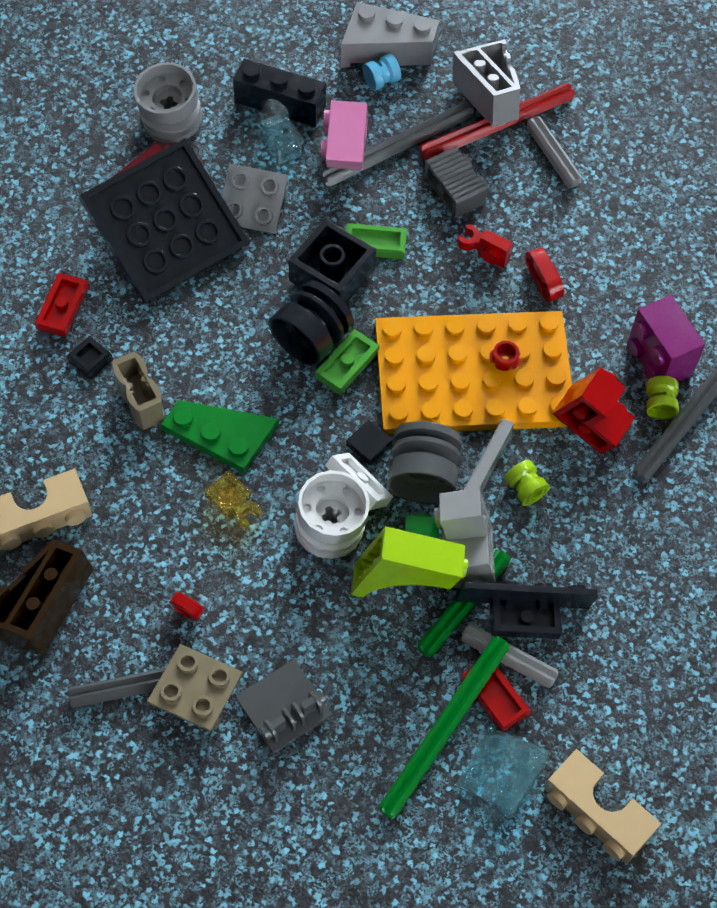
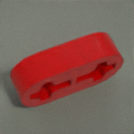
M540 247L526 252L525 261L528 271L544 300L551 302L563 298L565 292L563 282L545 249Z

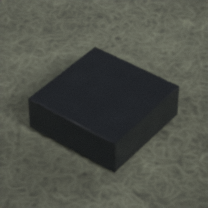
M88 336L67 355L68 362L90 380L113 360L112 354L91 336Z
M368 420L346 440V446L371 465L392 445L393 439Z

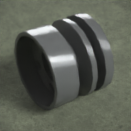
M416 421L400 425L394 431L391 453L393 459L390 461L387 487L391 493L411 502L434 504L440 503L439 493L456 491L459 472L457 466L460 462L462 438L459 433L448 426L435 422Z

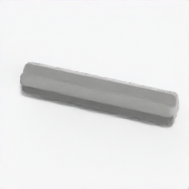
M539 116L530 118L527 121L528 131L568 188L578 186L581 183V174L544 121Z
M469 624L465 628L461 640L483 653L495 636H491L490 633ZM509 644V650L501 661L502 664L547 688L553 686L559 673L557 669Z

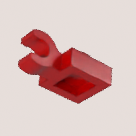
M467 224L465 234L471 238L466 239L459 235L457 246L465 251L477 249L478 256L482 257L487 263L495 264L504 269L510 261L513 243L487 229L482 233L475 226Z

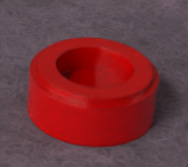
M177 591L169 601L170 606L192 621H198L205 611L199 603Z

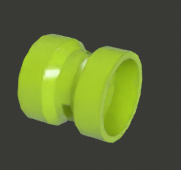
M656 376L647 381L646 394L649 396V400L646 403V413L651 418L670 419L678 415L679 402L676 399V395L679 392V384L675 378Z
M531 460L518 463L504 477L510 488H515L518 492L517 498L523 506L537 502L550 489L546 480L536 474L537 468Z

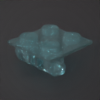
M491 727L456 782L455 787L499 806L498 812L510 818L512 814L518 813L520 804L525 796L529 795V789L535 785V779L541 769L545 768V763L551 752Z

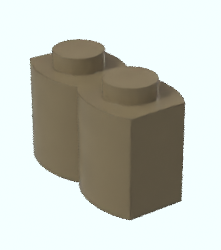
M133 351L113 360L112 368L118 392L122 399L128 403L130 414L135 424L142 430H145L163 422L165 415L161 393L156 383L149 378L147 366L142 357Z

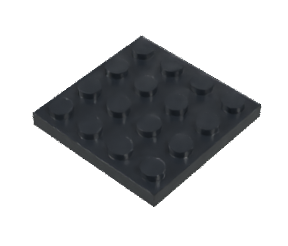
M186 138L79 196L80 202L144 305L250 244V241Z

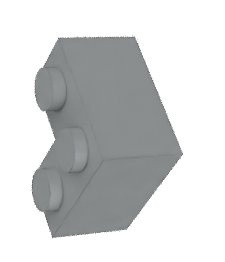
M474 488L439 493L440 507L434 509L437 528H442V540L465 545L464 558L468 559L466 576L464 579H460L454 587L459 588L463 582L471 579H482L486 583H495L493 526L481 489Z

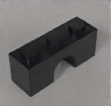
M245 58L233 78L234 101L247 107L262 111L267 99H274L287 108L290 120L314 127L317 126L326 107V83Z

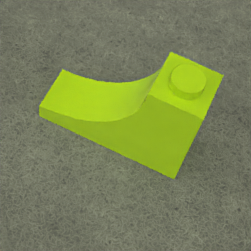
M385 526L354 564L351 595L364 598L375 590L402 585H423L451 589L460 579H464L467 573L468 559L464 558L465 545Z

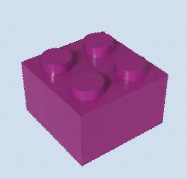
M672 295L637 310L627 342L630 353L637 357L643 365L648 380L656 376H669L675 378L678 383L693 376L705 347L704 341Z

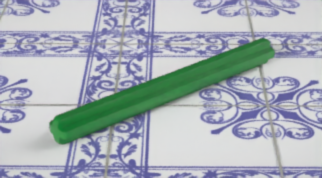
M498 636L492 638L380 803L379 810L382 814L391 819L396 818L508 652L509 644Z

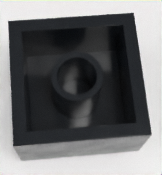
M324 219L288 260L289 281L299 288L305 281L309 280L322 283L333 290L346 304L374 272L376 248L329 220Z

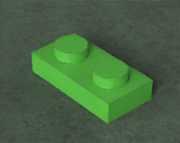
M354 329L315 371V378L341 395L375 358L380 346Z

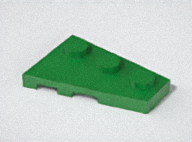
M183 400L177 401L161 423L162 431L243 474L247 472L279 425L278 418Z

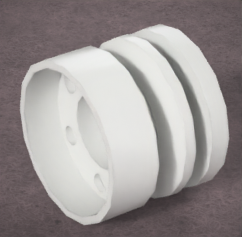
M333 470L317 473L306 481L299 493L294 525L297 539L306 551L317 557L334 559L346 556L356 549L363 537L369 513L370 500L365 487L355 477L345 472Z

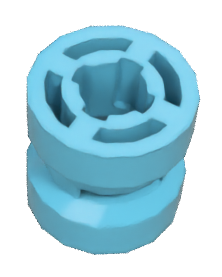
M391 53L381 56L377 62L369 61L362 66L363 76L372 91L383 88L385 83L393 84L401 80L400 66Z

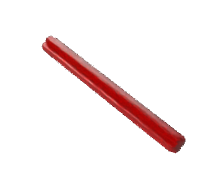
M569 83L563 84L521 102L518 120L492 127L483 118L420 145V155L426 161L454 147L460 148L570 101L574 98L575 91Z

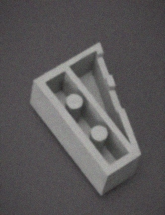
M357 2L341 44V68L350 67L352 63L377 62L381 56L388 53L394 55L399 66L431 65L438 45L440 20Z
M505 39L453 52V84L492 127L519 119L520 85L515 69L511 65V56L507 52Z

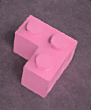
M331 100L330 110H324V136H328V139H322L321 158H326L328 168L363 170L368 125L367 103Z

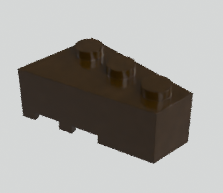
M53 539L21 569L23 573L8 587L4 585L0 588V640L43 657L94 570L83 550Z

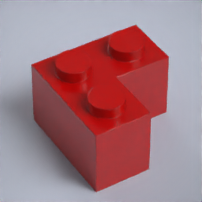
M602 367L571 385L552 413L600 454L616 447L635 419L627 411L626 407L618 402L626 387L618 381L613 373L604 370Z

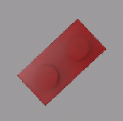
M58 272L35 321L36 329L66 338L88 291V280Z

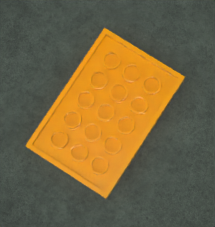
M562 311L375 318L376 344L380 346L377 359L383 432L387 435L394 434V431L402 424L416 421L439 423L452 428L456 432L496 430L503 419L513 422V429L567 427L552 414L572 385ZM511 341L517 345L521 353L519 356L521 362L516 369L510 368L508 371H500L496 369L495 364L490 362V352L494 350L497 343Z

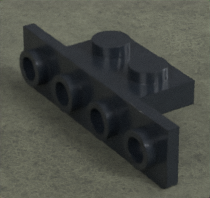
M471 579L462 583L456 594V602L489 603L491 636L559 639L562 635L560 607L589 609L597 599L598 591L597 589H586L584 585L553 587L550 583H538L533 586L520 585L516 581H505L498 584L486 583L482 579Z

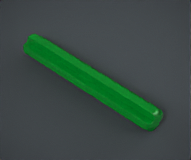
M500 549L494 552L495 581L507 568L511 560L509 555ZM455 598L418 642L417 649L428 658L433 657L477 603L456 602Z

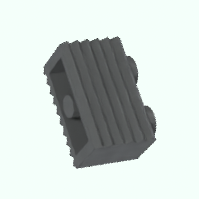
M454 147L425 161L424 177L454 218L457 219L459 216H463L465 213L468 214L470 211L485 205L488 184L482 175L478 176L477 172H474L470 158L466 154L462 155L458 147Z

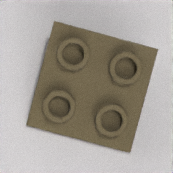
M180 644L148 698L147 703L211 732L212 729L217 730L222 720L220 714L243 672Z

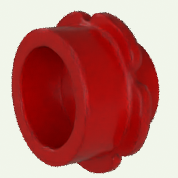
M501 341L490 352L489 359L492 364H495L496 369L508 371L510 368L516 369L520 365L521 359L519 356L521 353L515 343Z

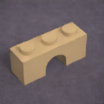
M75 468L43 480L47 490V497L44 503L35 509L26 510L17 506L11 492L0 496V551L15 549L22 542L35 537H47L54 530L67 525H79L86 518L93 516Z
M576 749L548 779L544 788L548 793L547 798L558 809L563 810L565 808L575 817L576 825L588 835L594 834L604 843V850L617 861L622 859L628 864L652 837L661 823L634 799L622 810L616 812L602 809L594 799L593 789L599 784L604 773Z

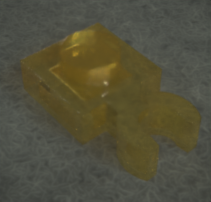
M230 471L226 472L204 490L205 497L226 518L235 513L239 526L244 530L250 528L248 520L244 518L246 514L252 513L259 520L263 517L262 510L258 504L247 502L252 498L251 492Z

